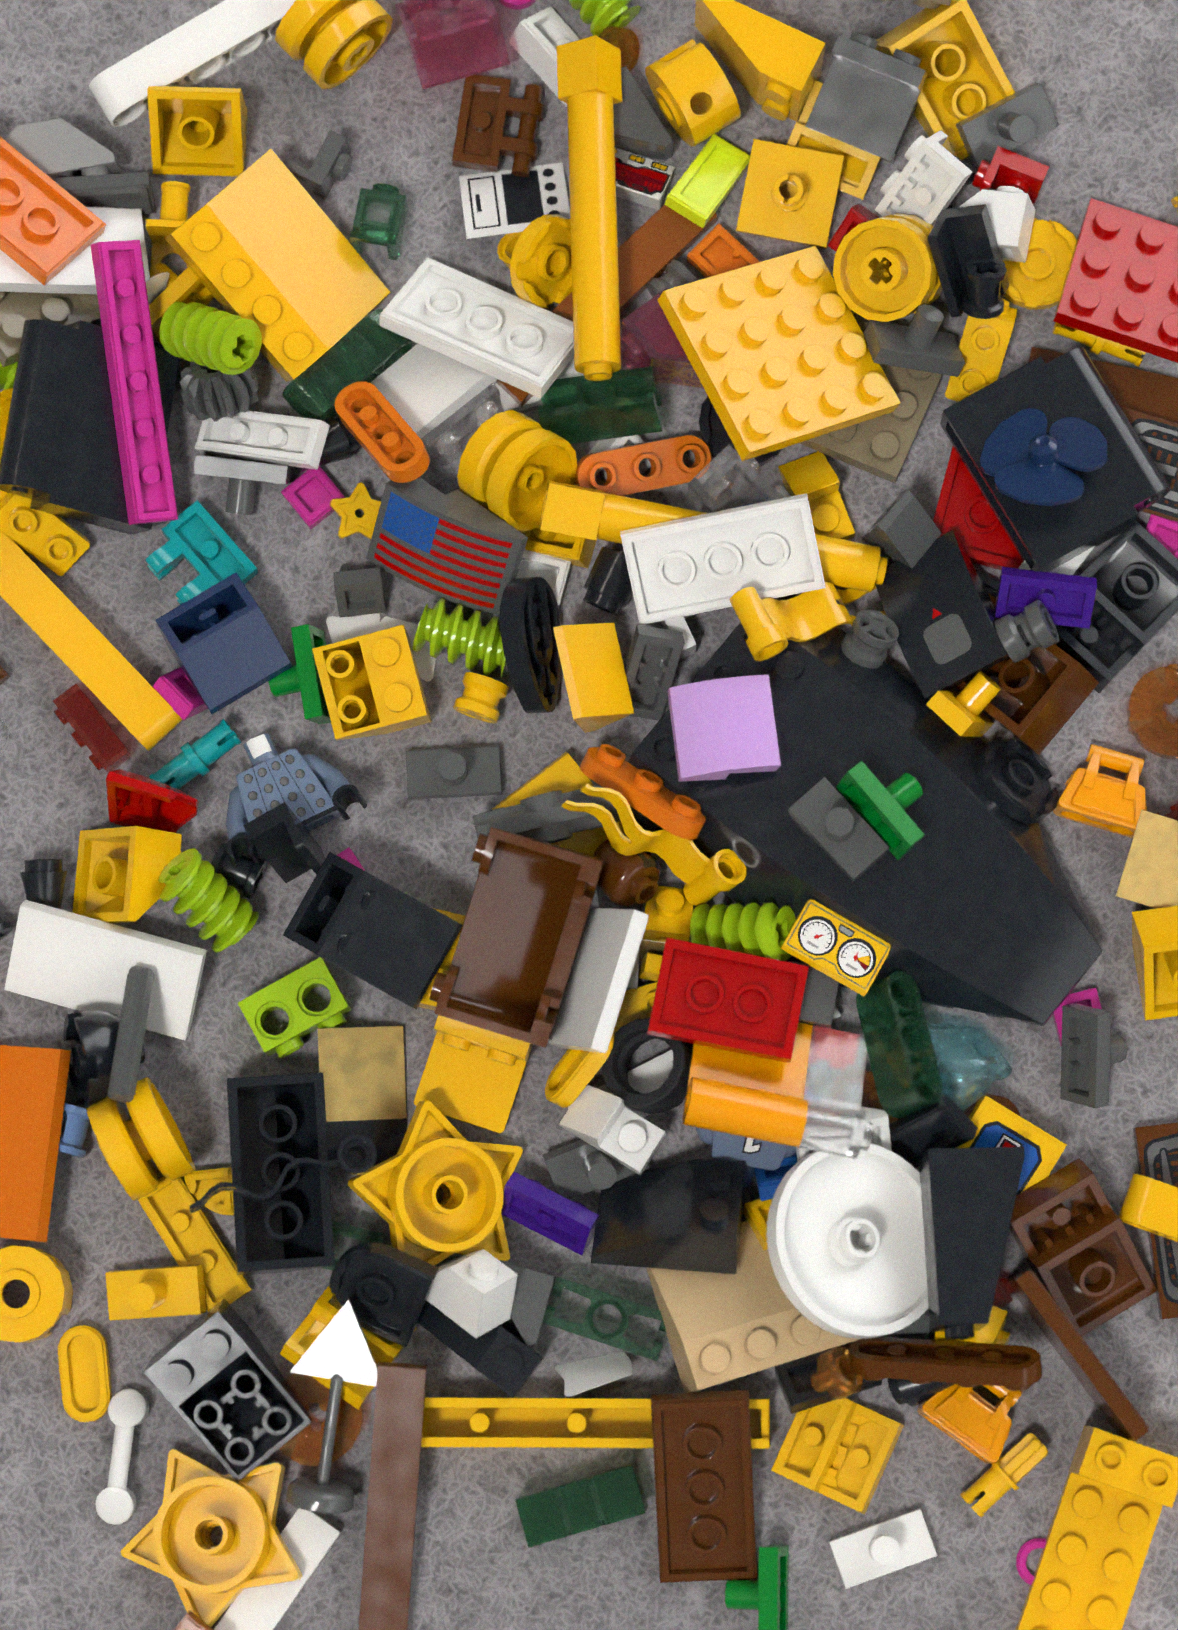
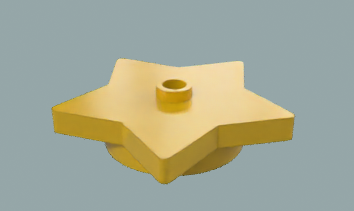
M429 1100L419 1101L398 1153L372 1167L368 1172L351 1178L347 1185L389 1224L391 1245L396 1249L434 1266L453 1253L465 1255L482 1249L499 1261H508L510 1259V1251L501 1214L504 1197L503 1191L505 1184L518 1164L523 1149L520 1146L467 1141ZM439 1186L442 1188L444 1192L443 1199L440 1203H438L436 1198V1192Z
M170 1450L167 1461L163 1503L158 1513L123 1547L121 1555L173 1580L187 1613L189 1611L193 1612L209 1627L213 1626L244 1589L301 1580L302 1573L275 1525L285 1466L281 1463H272L256 1467L237 1483L231 1474L224 1475L182 1451ZM221 1526L223 1538L219 1545H215L211 1540V1532L214 1528Z

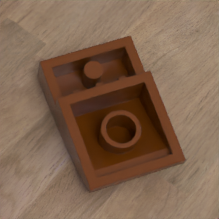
M1080 1158L1016 1195L1009 1230L1032 1271L1081 1336H1084L1157 1291L1120 1217L1112 1210L1094 1173Z

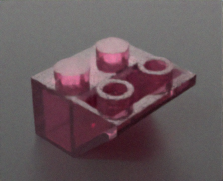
M405 0V2L395 4L414 68L423 90L510 64L499 16L492 0Z

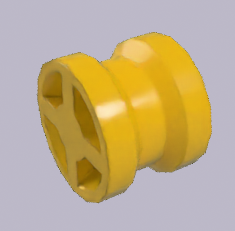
M465 672L462 680L465 688L462 696L456 698L453 709L463 715L487 723H497L500 716L497 707L499 701L507 696L509 687L493 678L473 672Z

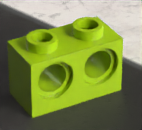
M322 957L238 1002L264 1053L271 1056L277 1052L279 1058H284L305 1045L302 1038L317 1029L339 1028L347 1022L343 1015L352 1011ZM316 987H324L329 990L331 995L328 1007L319 1012L310 1011L306 1006L307 994ZM275 1010L285 1011L289 1017V1024L286 1030L278 1035L268 1034L264 1027L267 1015Z

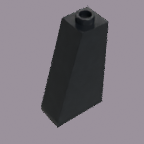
M1024 1147L927 1149L919 1157L930 1332L945 1331V1339L974 1338V1331H978L989 1324L1025 1157Z

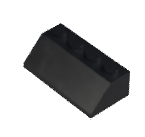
M323 1073L227 1078L232 1183L253 1194H266L274 1189L285 1166L293 1160L307 1157L329 1161ZM311 1167L295 1168L286 1175L281 1189L275 1198L267 1203H255L232 1191L237 1276L284 1273L335 1266L329 1170Z

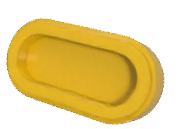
M614 1033L612 1034L608 1050L605 1053L568 1049L552 1069L545 1085L546 1099L562 1108L570 1106L609 1057L614 1044Z
M85 1325L75 1326L62 1335L58 1344L62 1403L65 1411L71 1418L79 1422H92L102 1418L108 1412V1405L112 1398L108 1346L105 1337L96 1328Z

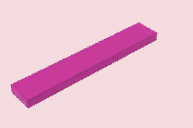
M140 240L96 242L91 244V253L129 525L178 520Z

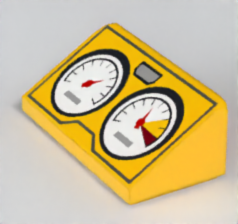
M809 899L797 916L780 949L865 997L887 958L891 945L817 901Z

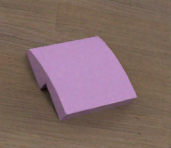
M769 675L713 679L668 689L679 782L724 780L730 773L777 771L781 766Z

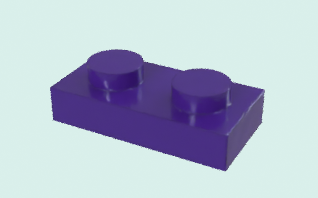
M1002 567L995 606V617L1002 618L1008 614L1017 616L1023 613L1026 605L1040 600L1048 610L1055 625L1090 629L1097 580L1092 577Z
M513 1172L505 1184L501 1214L583 1255L591 1242L599 1215L588 1210L583 1204L571 1201L545 1188L540 1182Z

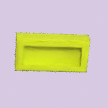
M714 134L667 195L664 205L704 228L748 169L750 155Z

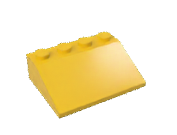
M269 149L165 238L226 312L251 319L259 326L262 334L260 352L286 382L296 379L391 293L272 149Z

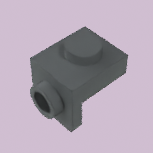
M330 130L310 169L287 159L283 163L311 197L315 194L326 199L335 180L341 182L346 177L353 157L349 155L350 149L347 138Z

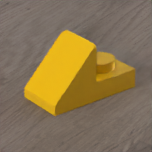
M818 451L778 466L789 497L807 493L815 534L844 540L855 536L854 528L839 493V478L823 453Z

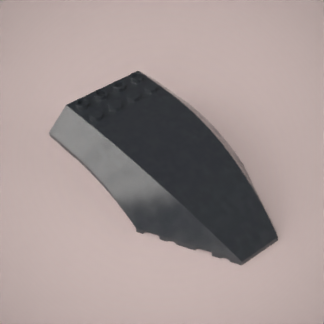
M793 594V595L778 597V598H774V599H776V600H788V599L793 598V597H796V596ZM740 622L691 683L729 677L769 675L781 766L777 771L730 773L724 780L679 782L670 709L667 710L634 750L628 761L638 769H645L658 775L664 782L663 786L676 795L688 796L700 804V811L705 816L706 821L698 837L692 841L701 853L711 858L722 849H730L746 865L747 873L745 879L733 889L723 891V893L744 907L749 903H757L762 906L764 903L769 902L777 905L778 909H781L783 906H790L796 918L807 900L813 899L891 945V950L868 991L879 992L889 997L915 999L920 1003L951 1009L956 1007L986 1013L987 1016L1018 1019L1023 1023L1044 1026L1102 954V949L1039 823L1025 824L1012 819L997 807L980 784L974 763L977 752L986 744L978 737H961L926 705L930 699L924 698L920 688L885 661L878 668H866L852 662L841 649V643L846 632L838 626L809 641L795 642L788 640V646L778 655L767 660L755 661L746 645L748 636ZM861 761L885 788L902 774H911L921 785L923 795L904 811L924 833V836L899 860L888 851L854 882L849 879L789 813V808L824 777L840 793L836 786L846 773ZM630 806L636 822L644 830L650 832L663 830L662 827ZM841 983L838 984L839 987L848 988Z

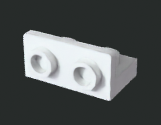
M942 130L927 139L921 135L905 153L904 157L908 160V163L901 172L896 170L881 187L880 192L885 196L875 208V211L882 217L895 213L916 215L929 224L934 225L941 210L947 209L973 172L942 146L948 137Z

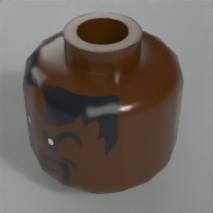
M608 839L597 847L593 856L605 860L597 886L614 904L623 907L635 905L636 903L643 904L655 895L658 889L657 883L661 874V866L650 852L644 851L636 855L626 856L618 853L611 846Z

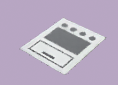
M563 162L531 166L529 177L514 176L511 173L512 169L501 170L498 173L487 172L459 176L467 239L523 232L533 220L545 214H558L570 219Z

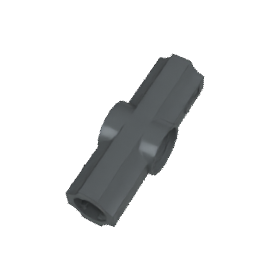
M595 785V786H593V787L603 788V787H601L600 785ZM580 789L562 793L559 790L539 794L521 800V804L506 808L502 807L473 816L477 838L480 833L489 835L491 827H495L550 844L572 838L573 833L603 827L601 822L589 813L569 811L562 808L561 805L566 800L576 803L602 805L612 813L616 823L621 821L617 810L609 801L602 797L586 795Z

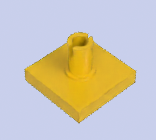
M753 139L736 232L827 249L845 157L838 154Z

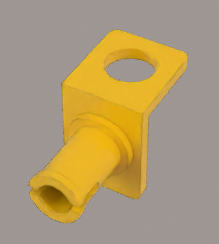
M179 181L161 183L160 220H146V229L152 241L150 269L154 265L161 263L167 255L177 254L165 238L187 220L191 189L187 183Z

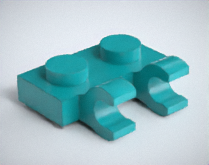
M198 500L180 513L178 520L169 522L161 529L168 542L145 559L148 563L147 567L159 581L172 572L183 558L197 572L198 576L175 594L180 605L234 573L238 574L244 585L258 574L257 567Z

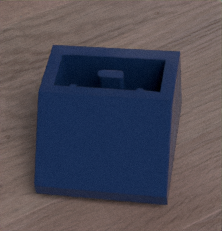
M237 573L232 574L155 620L169 650L211 714L216 713L292 667L290 660L260 607Z

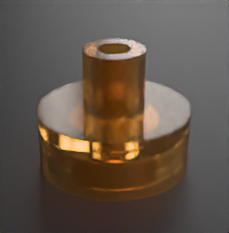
M610 26L604 29L599 38L621 50V68L626 66L630 72L635 67L640 53L637 35L628 28Z
M838 1346L818 1357V1372L811 1376L812 1385L817 1392L821 1393L827 1390L834 1398L843 1399L861 1390L863 1378L852 1372L848 1349Z

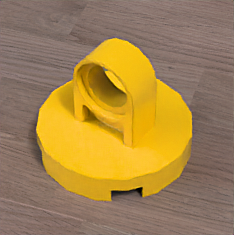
M545 214L533 220L523 232L505 234L501 238L497 254L501 261L510 269L511 284L519 298L541 308H548L547 306L553 302L560 304L572 292L571 226L569 218L558 214Z

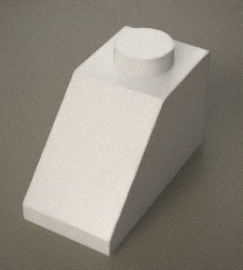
M1000 186L997 188V191L982 189L959 206L967 207L986 204L1002 260L1026 263L1036 211L1028 193H1024L1023 190L1012 186Z
M478 1250L444 1260L435 1265L439 1269L426 1300L473 1337L477 1338L510 1319L518 1274L486 1250Z

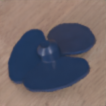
M1034 408L1023 409L1002 421L986 439L980 457V465L985 474L995 477V486L1000 493L1022 503L1053 506L1075 502L1084 494V483L1078 475L1063 466L1082 472L1100 469L1108 460L1106 438L1098 427L1078 417H1065L1057 420L1052 424L1049 435H1047L1048 422L1043 411Z

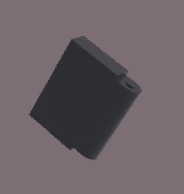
M26 320L23 327L0 461V490L32 499L31 509L133 535L152 530L153 523L129 525L102 326L81 320L67 326L46 320ZM154 342L167 435L180 358L172 356L164 349L162 344Z
M1083 347L1075 348L1045 364L1040 356L943 410L940 422L941 427L1023 561H1026L1029 568L1033 571L1050 572L1094 546L1097 547L1133 527L1139 512L1155 504L1171 491L1168 482ZM1034 408L1043 411L1047 417V435H1049L1052 424L1065 417H1078L1098 427L1107 440L1108 460L1103 467L1090 472L1077 471L1063 466L1078 475L1084 483V494L1075 502L1053 506L1026 504L1000 493L995 486V477L985 474L981 469L980 457L986 439L1002 421L1023 409Z

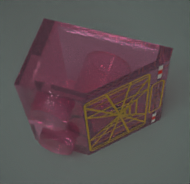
M663 291L622 320L621 343L625 349L621 351V356L635 374L642 371L649 381L703 388L657 301Z

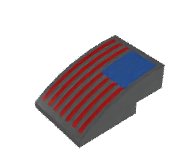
M420 477L407 483H397L391 480L385 485L366 558L385 571L428 593L466 607L500 615V604L504 589L512 579L517 577L528 537L458 489L445 495Z

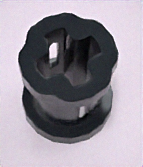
M993 257L973 258L965 264V273L969 283L968 294L962 301V310L967 315L979 319L995 318L1004 309V300L1000 297L1001 281L1006 278L1007 273L1005 263Z
M222 842L211 862L214 867V873L222 874L227 880V885L234 886L243 891V897L251 899L264 876L267 860L259 858V862L254 864L251 858L242 855L237 859L238 868L234 869L226 851L227 843Z

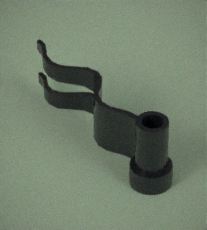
M351 1135L345 1138L339 1145L337 1159L330 1161H321L307 1157L295 1159L285 1166L274 1189L266 1194H253L232 1182H221L211 1187L199 1201L189 1206L190 1213L200 1210L212 1196L222 1191H234L255 1203H267L275 1198L281 1189L286 1175L299 1167H311L320 1170L341 1167L348 1174L362 1175L368 1172L375 1163L377 1156L375 1145L366 1136ZM351 1151H358L363 1155L364 1162L358 1165L349 1162L347 1154Z

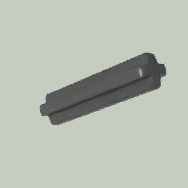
M133 966L127 974L108 1088V1097L114 1101L131 1102L135 1095L154 980V972L149 968Z

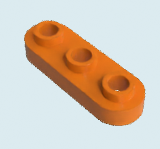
M364 381L355 382L339 392L335 399V410L342 423L390 480L397 483H407L416 480L424 474L429 466L430 456L422 440L375 385Z
M679 435L590 453L583 456L577 462L574 484L576 486L601 490L605 493L624 496L699 480L707 473L711 464V453L707 444L702 439L692 435ZM687 450H691L695 455V461L691 467H687L683 463V455ZM643 459H647L651 464V471L647 476H643L639 472V463ZM599 468H603L607 473V480L602 485H598L594 479V474Z
M601 744L600 747L588 748L580 764V770L588 778L603 788H611L620 792L627 799L629 806L669 833L689 840L698 837L706 821L705 816L700 811L701 806L698 802L685 795H676L663 786L664 782L658 775L645 769L636 768L625 760L626 755L614 746Z

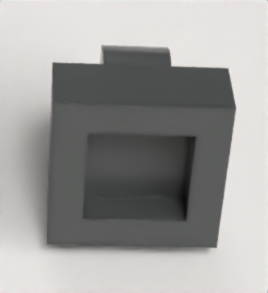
M366 561V569L349 570L347 563L341 565L340 572H333L339 617L386 613L380 567L375 568V564L372 561Z

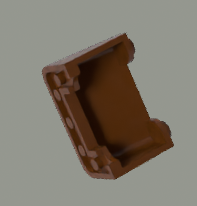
M491 827L489 835L480 833L475 846L472 861L480 863L479 875L452 963L447 974L437 973L429 1000L437 1002L434 1014L546 1048L555 1025L605 860Z

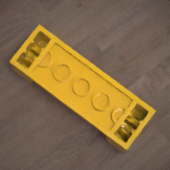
M1084 1425L1016 1630H1122L1162 1507L1172 1508L1178 1492V1457L1098 1428Z

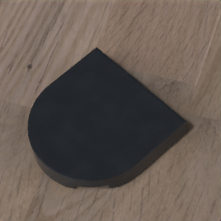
M362 1243L349 1248L341 1255L331 1273L330 1290L331 1293L336 1295L341 1306L350 1299L362 1328L407 1347L439 1267L389 1245Z

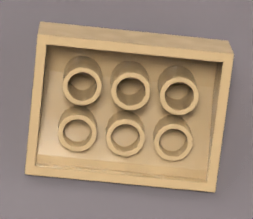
M748 1221L742 1222L736 1274L646 1268L685 1393L698 1391L859 1340L835 1335L820 1328L794 1307L775 1276L768 1249L763 1251Z

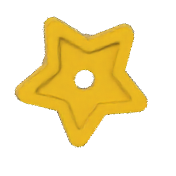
M362 482L356 485L349 498L332 499L329 503L340 517L338 537L340 539L356 533H360L370 540L372 538L381 501L371 499L365 484ZM357 509L363 510V517H356L355 511Z

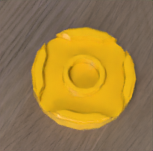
M1034 218L1026 263L1002 260L1007 269L1006 275L1009 282V287L1003 296L1012 304L1029 310L1048 309L1057 305L1077 240L1075 236L1061 223Z

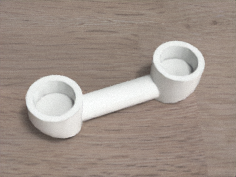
M133 1388L117 1392L111 1398L108 1405V1415L115 1424L107 1488L99 1493L95 1505L99 1517L112 1525H119L129 1521V1518L133 1517L137 1508L136 1497L127 1488L134 1427L140 1425L147 1418L149 1402L147 1397L141 1394V1391L134 1390Z

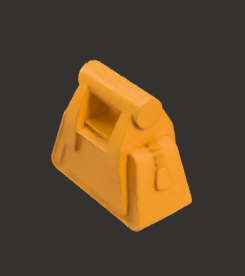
M1090 744L1086 756V767L1077 768L1076 771L1072 772L1064 784L1066 787L1060 795L1057 807L1053 810V813L1062 818L1133 838L1141 809L1147 811L1145 788L1138 784L1145 759ZM1099 765L1127 774L1124 780L1098 773Z
M955 1384L934 1394L918 1406L917 1412L919 1415L982 1462L992 1464L999 1460L1005 1441L1008 1439L1012 1420L1007 1413L1018 1401L1023 1391H1011L1004 1386L983 1385L1000 1398L999 1402L994 1406L973 1391V1387L966 1388Z

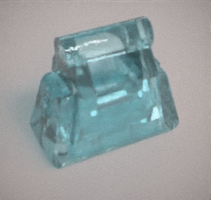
M919 1023L908 1050V1056L937 1097L940 1099L948 1095L962 1111L985 1095L992 1083L996 1080L1007 1078L1013 1070L982 1027Z

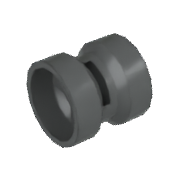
M1040 600L1026 605L1023 613L1017 616L1008 614L995 621L1000 641L1009 657L1015 663L1029 657L1031 651L1037 647L1048 648L1059 642L1056 626L1048 610Z

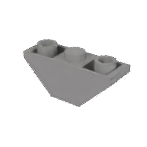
M62 118L15 126L5 140L56 183L57 178L121 173L120 166L112 151Z

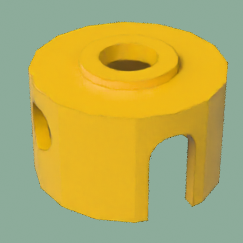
M691 39L645 67L649 86L660 109L677 134L690 147L696 146L740 119L741 111L738 100L729 81L713 55L701 42L696 45L694 39Z
M15 1245L0 1249V1340L29 1343L48 1337L52 1334L49 1330L55 1326L58 1319L62 1315H68L71 1310L73 1287L69 1272L57 1257L43 1249ZM16 1279L25 1282L30 1290L28 1302L20 1308L8 1306L3 1298V1290L6 1284Z

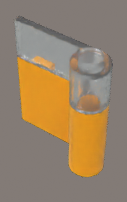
M798 1022L790 1063L693 1044L682 1124L856 1159L860 1150L868 1151L873 1132V1122L865 1121L866 1113L861 1110L869 1036Z

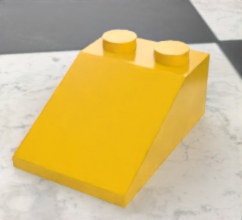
M696 0L695 27L754 101L762 105L761 109L774 119L785 121L786 118H790L798 122L815 81H819L821 77L826 43L735 0Z
M951 0L950 6L940 4L939 8H924L876 40L878 44L875 50L893 57L895 49H898L921 59L919 68L926 70L927 77L916 101L917 106L914 116L929 137L940 130L948 136L942 146L951 154L961 160L968 157L956 123L1015 92L967 0Z

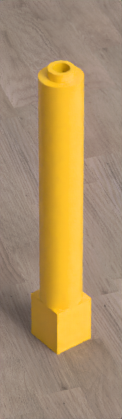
M594 35L557 46L558 99L567 103L574 369L579 373H583L584 378L587 380L604 381L612 378V373L621 369L613 105L622 102L621 50Z
M548 480L539 528L544 531L590 540L599 539L622 544L620 531L707 513ZM815 534L825 582H832L834 586L870 593L873 590L874 584L882 585L887 569V557L880 556L879 546Z

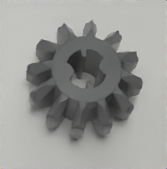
M190 362V366L180 372V385L182 389L180 393L183 403L187 405L189 413L195 414L198 420L212 418L214 422H217L223 417L233 418V415L238 412H247L249 405L259 400V378L253 365L241 374L228 375Z

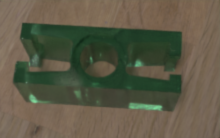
M653 366L619 370L612 373V378L604 381H590L585 379L584 376L556 379L541 398L543 405L538 407V418L542 428L553 431L570 444L662 432V415L658 409V406H662V395Z
M557 1277L552 1295L561 1297L564 1288L588 1298L591 1301V1305L587 1309L585 1322L582 1324L555 1318L556 1308L548 1305L542 1323L654 1361L658 1360L663 1343L654 1341L652 1350L625 1339L624 1332L629 1324V1316L632 1314L660 1320L661 1323L658 1330L666 1332L661 1311ZM602 1305H613L621 1313V1324L613 1333H602L594 1325V1313Z
M632 1464L522 1496L515 1500L528 1548L646 1513Z

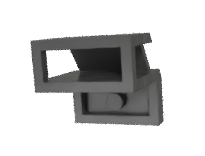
M852 31L849 39L838 35L832 50L834 55L833 61L806 127L871 153L893 164L917 106L916 101L926 80L927 72L919 68L921 59L909 53L895 49L892 57L875 50L878 41L863 34Z

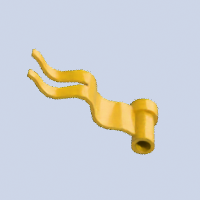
M825 582L826 588L803 592L788 600H776L774 598L760 599L754 587H747L732 595L729 601L748 636L746 645L754 660L763 661L781 653L788 646V640L805 642L815 639L837 626L843 624L852 625L856 616L850 615L845 605L856 601L869 592L850 588L837 590L832 582Z
M585 784L580 790L586 795L602 797L609 801L618 812L626 836L622 834L612 813L602 805L576 803L570 800H566L561 805L562 808L569 811L586 812L595 816L601 822L611 846L618 853L630 856L647 851L660 856L673 874L685 882L683 887L684 896L692 905L697 906L707 903L721 891L733 889L746 877V865L733 850L722 849L711 858H708L699 851L692 840L675 836L665 829L655 832L644 830L636 822L627 799L620 792L611 788H599Z

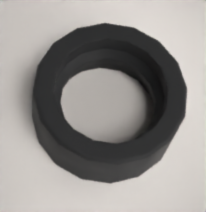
M650 1018L636 1019L622 1026L614 1034V1044L609 1057L602 1065V1075L607 1089L613 1095L623 1099L625 1105L646 1114L665 1113L679 1106L685 1100L693 1044L648 1035ZM652 1039L665 1041L673 1051V1067L668 1079L658 1089L650 1093L643 1094L635 1091L628 1081V1065L632 1055L642 1044Z

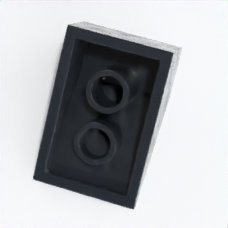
M695 1159L645 1172L641 1176L638 1174L626 1177L615 1182L610 1188L601 1190L591 1264L736 1274L744 1208L745 1163Z

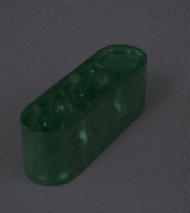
M382 308L376 309L367 315L325 354L288 384L282 393V397L300 417L322 421L326 420L329 416L334 418L337 415L335 399L343 388L355 382H372L411 349L413 342L410 339L380 326Z
M896 971L873 982L865 997L857 993L856 1006L881 1106L892 1117L902 1118L938 1102L942 1096L943 1089L919 989L913 978L906 972Z

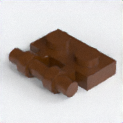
M466 73L452 165L454 167L498 173L500 156H510L514 158L512 175L529 177L531 162L537 159L539 145L535 143L537 124L543 120L545 106L541 103L543 87L536 84L525 85L523 99L510 97L511 79ZM507 116L520 119L517 138L504 136Z

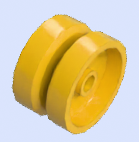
M296 0L283 16L276 30L275 41L294 61L304 60L303 70L322 90L332 89L349 79L374 56L387 38L393 19L376 0Z
M895 213L860 223L843 237L835 253L833 277L838 294L850 310L867 320L889 322L909 316L916 312L918 306L922 304L930 305L938 299L943 289L928 242V236L933 225L916 215Z
M514 410L500 412L482 423L469 439L461 455L458 468L459 490L516 530L523 532L539 527L547 481L551 480L574 485L577 471L576 451L567 440L553 431L543 429L538 422L524 413Z
M148 1077L137 1081L133 1100L125 1102L131 1119H129L122 1106L109 1097L86 1108L90 1124L105 1160L133 1201H137L157 1190L158 1178L151 1159L154 1160L162 1174L173 1181L196 1170L191 1153L159 1091Z

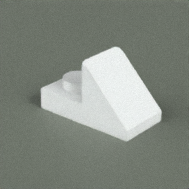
M589 1085L584 1088L571 1104L559 1123L567 1131L640 1176L666 1136L664 1130L626 1108L624 1100L620 1097Z

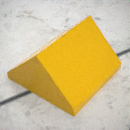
M148 86L147 95L153 174L239 176L245 171L248 110L241 88Z
M614 622L553 627L573 720L585 733L591 732L634 714Z

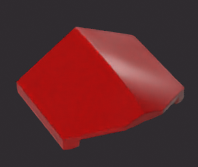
M122 769L109 771L107 775L109 822L124 827L140 826L177 833V830L198 813L199 801L196 798L162 782Z

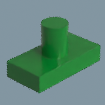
M310 624L291 627L296 664L269 680L270 690L274 697L301 692L305 719L320 725L331 723L312 650L313 648L326 645L324 630Z
M861 761L849 770L836 786L856 812L890 847L889 851L897 860L908 853L924 836V833L904 811L923 795L921 785L911 774H902L885 788Z
M765 1545L759 1547V1580H727L725 1587L727 1609L758 1610V1630H788L789 1545Z

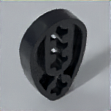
M542 577L515 578L504 589L499 615L500 632L508 672L514 691L526 713L553 712L557 705L561 678V662L553 627L560 626L556 597L549 583Z

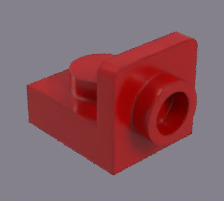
M998 146L991 163L985 160L981 161L972 186L979 188V191L982 189L991 190V188L997 190L1000 186L1016 187L1023 190L1024 193H1028L1034 205L1049 166Z

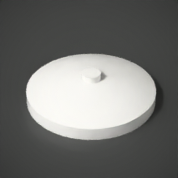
M843 1142L830 1145L798 1161L787 1172L777 1187L771 1202L767 1221V1244L770 1261L775 1276L787 1298L812 1323L830 1333L846 1338L869 1339L899 1331L912 1324L929 1308L920 1173L896 1153L881 1146L864 1142Z

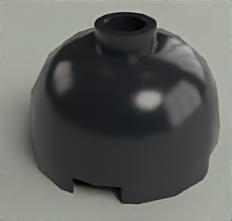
M105 1010L67 1014L64 1021V1041L73 1040L71 1044L73 1064H69L68 1074L75 1097L78 1102H84V1107L91 1106L108 1097L120 1017ZM144 1045L142 1048L140 1064L145 1062Z

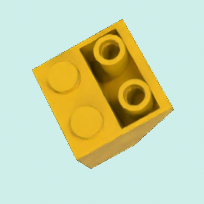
M404 625L312 649L336 741L385 735L431 722L409 633Z

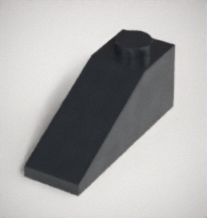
M427 1300L417 1322L513 1398L516 1397L544 1359L502 1325L477 1338L473 1337Z

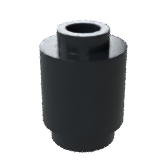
M613 543L611 549L601 547L583 587L587 590L583 601L613 615L618 614L621 606L626 607L632 594L623 545L619 543Z

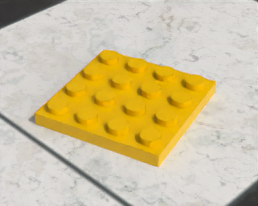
M816 246L667 289L657 299L742 461L894 412L901 404L881 365L873 362L864 334L851 310L838 294L835 281Z

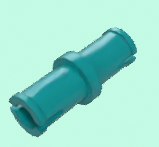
M222 719L218 725L192 745L189 742L185 743L180 747L182 752L149 777L179 790L198 774L205 776L211 771L209 768L211 764L233 747L242 743L234 730L230 729V725Z

